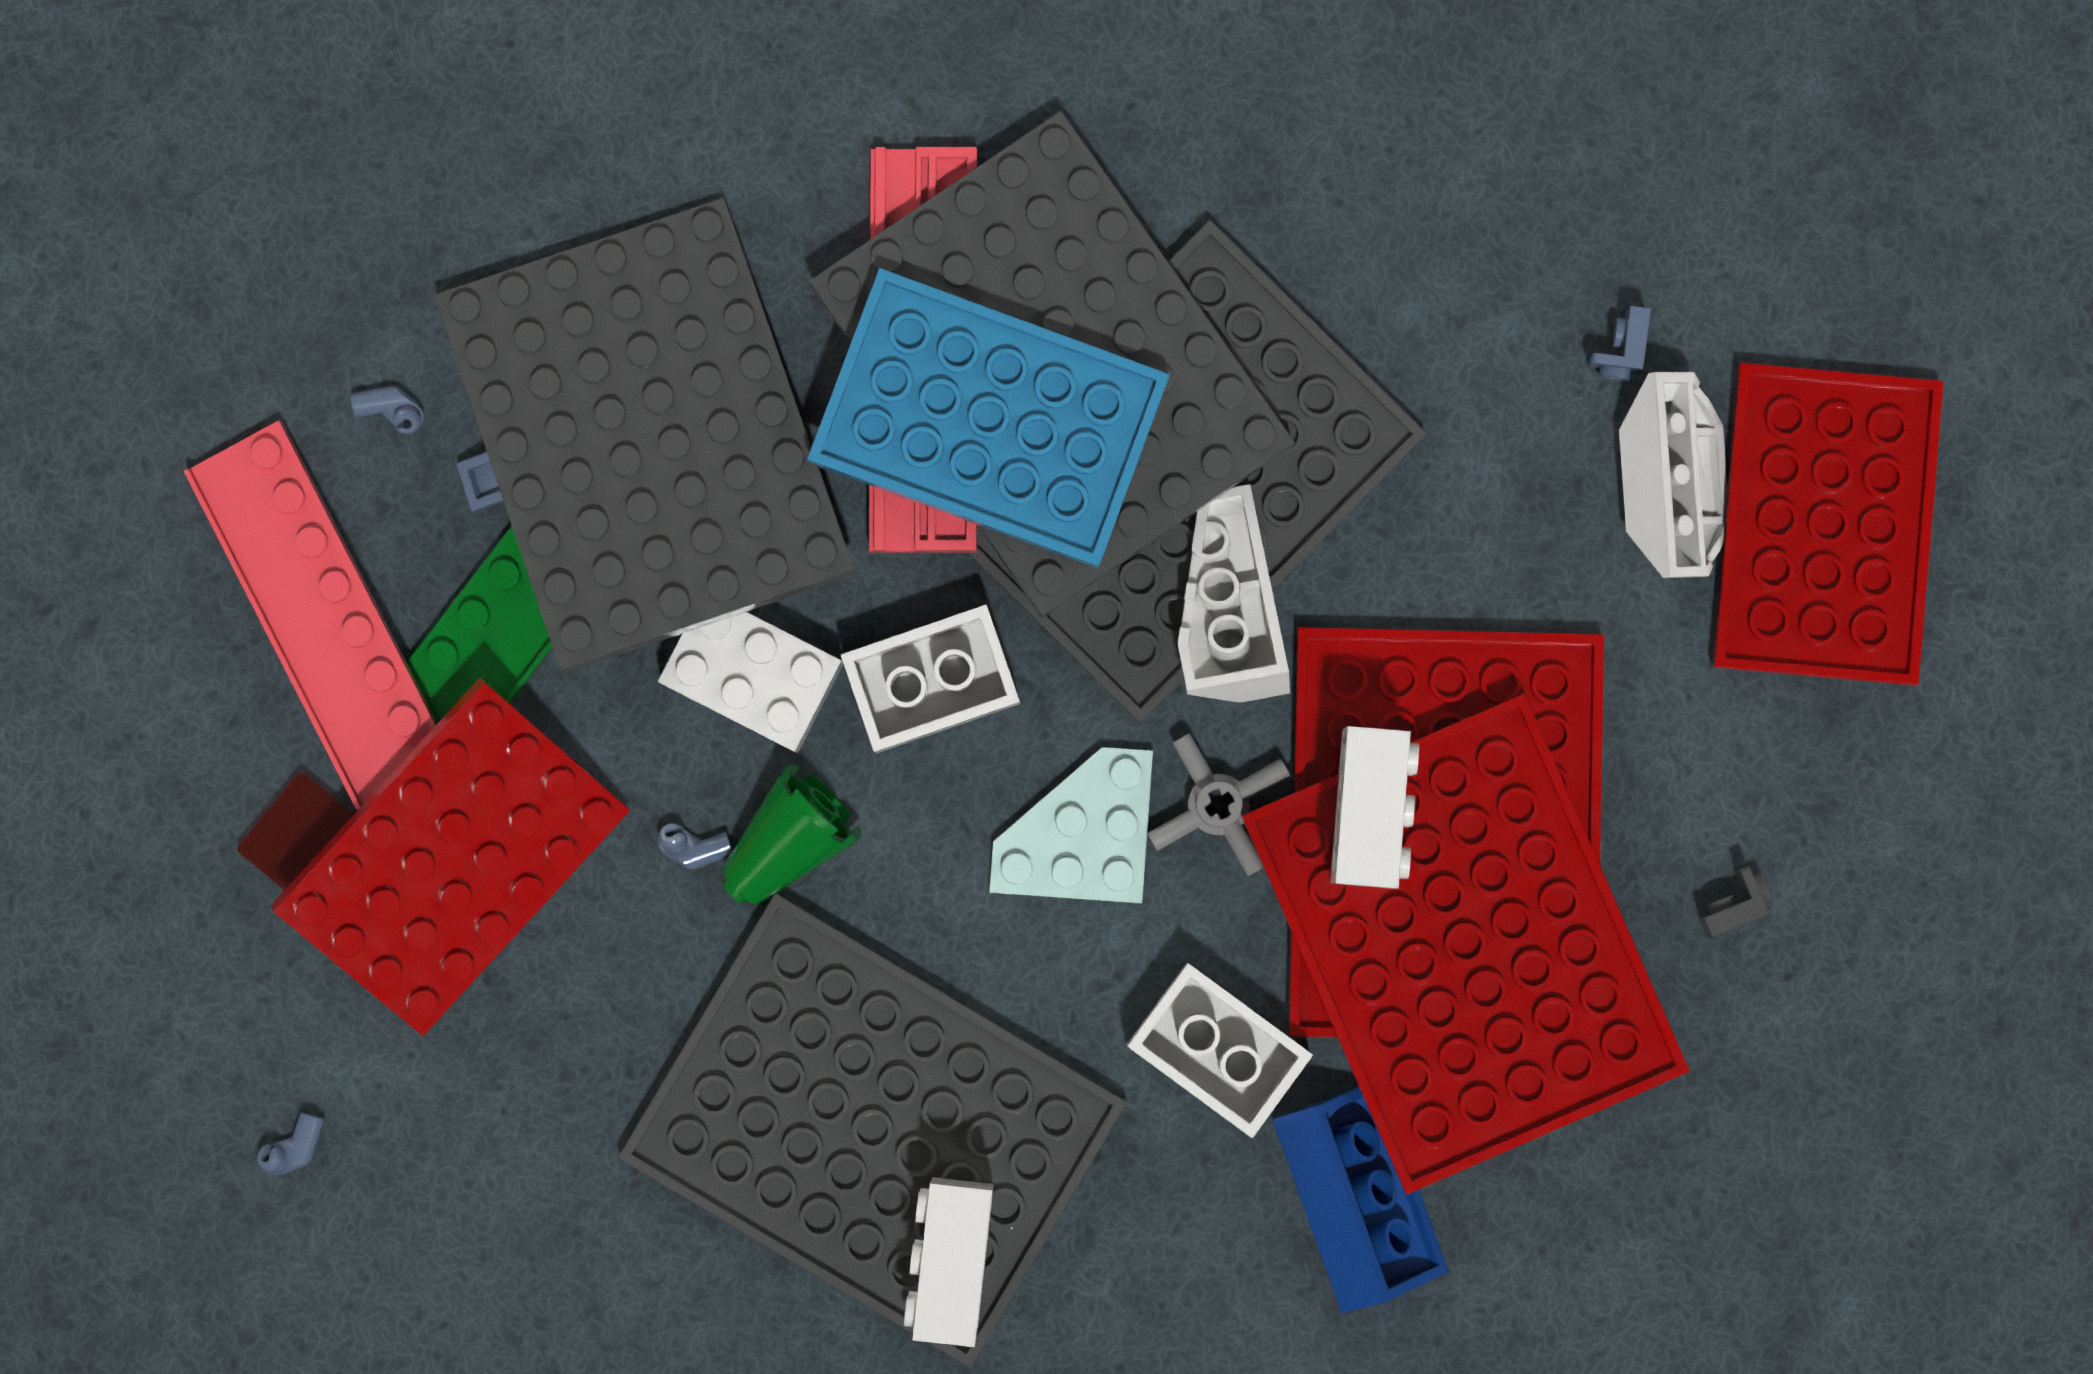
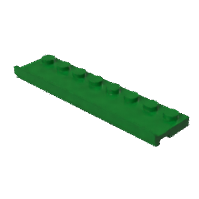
M512 526L407 661L438 723L480 677L511 704L553 649Z

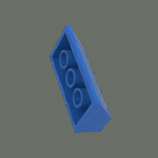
M1359 1086L1302 1106L1272 1119L1341 1313L1385 1303L1449 1272L1420 1190L1405 1194Z

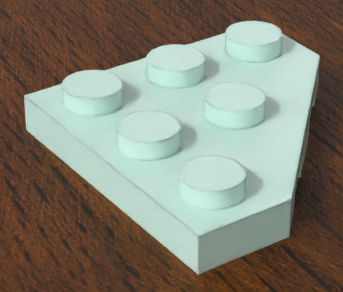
M1102 747L993 841L989 893L1142 903L1153 751Z

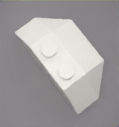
M1694 372L1648 373L1619 429L1626 532L1663 578L1709 576L1713 568L1712 562L1720 552L1725 539L1728 485L1723 424L1708 397L1698 387L1700 382Z

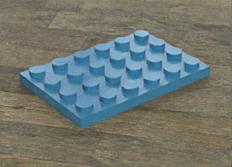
M879 268L807 461L810 464L1099 569L1170 374Z

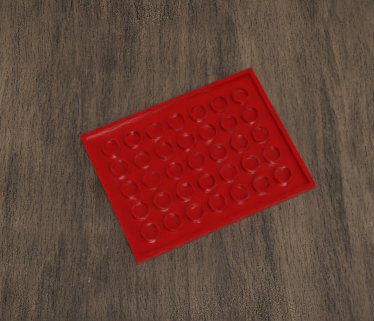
M1298 627L1294 793L1339 774L1342 729L1347 726L1411 731V743L1525 693L1600 864L1604 634ZM1291 932L1289 1036L1337 1038Z
M1525 693L1411 742L1419 743L1417 774H1413V776L1407 775L1406 795H1415L1413 826L1403 827L1402 847L1411 848L1409 878L1399 879L1398 889L1330 883L1339 774L1241 816L1406 1195L1690 1072Z

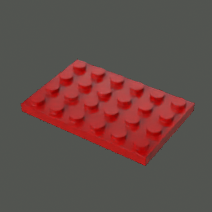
M1749 363L1738 364L1726 499L1725 539L1722 546L1712 668L1908 686L1919 685L1944 381Z
M480 677L278 896L270 907L275 914L420 1035L424 1036L630 812V809Z

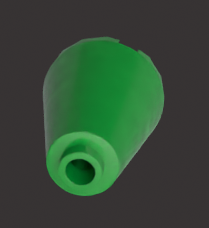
M788 765L780 773L722 867V873L725 877V880L722 882L723 887L739 903L744 904L748 900L753 904H759L853 846L861 838L859 825L851 831L845 822L851 815L847 807L827 786L812 774H809L804 780L794 775L800 768L796 765Z

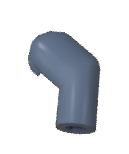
M397 386L351 393V405L355 418L382 414L402 434L415 433L424 420V413L420 404Z
M670 823L663 826L658 834L659 848L665 857L690 870L728 858L733 851L727 832L701 840L684 830L681 825Z
M300 1112L292 1137L275 1144L264 1145L259 1150L257 1155L259 1167L271 1175L279 1176L308 1165L313 1158L325 1119L306 1112Z

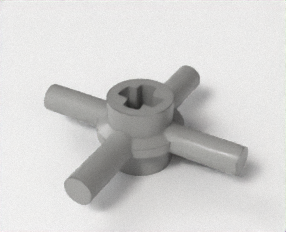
M1190 733L1173 742L1172 744L1196 785L1189 796L1188 811L1147 833L1155 849L1158 851L1199 828L1208 834L1224 835L1247 876L1262 869L1263 865L1256 849L1242 826L1244 822L1241 816L1249 813V799L1290 777L1281 758L1238 781L1224 774L1213 775ZM1214 790H1218L1220 796L1228 793L1233 801L1227 807L1229 816L1222 820L1217 813L1210 817L1205 810V806L1211 802L1208 794Z

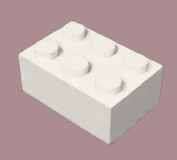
M987 605L841 654L873 751L876 754L1020 704Z
M744 612L682 633L658 682L798 753L843 666V661L748 612Z
M1351 726L1342 729L1331 884L1398 889L1399 879L1409 878L1411 848L1402 847L1403 827L1413 826L1415 795H1406L1407 775L1413 776V774H1417L1419 743H1410L1411 731Z
M1189 963L1184 965L1126 1044L1127 1047L1251 1138L1255 1136L1313 1056V1054Z
M933 1177L929 1189L920 1188L915 1222L925 1223L924 1240L915 1239L910 1264V1274L919 1275L918 1292L909 1291L907 1295L904 1326L914 1327L912 1340L975 1347L994 1184Z

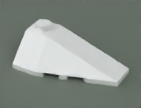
M1249 484L1233 487L1197 512L1191 564L1184 597V611L1178 638V649L1188 695L1241 703L1289 694L1290 681L1251 486Z

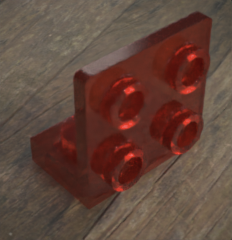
M299 773L240 843L237 851L285 890L354 814L306 774Z

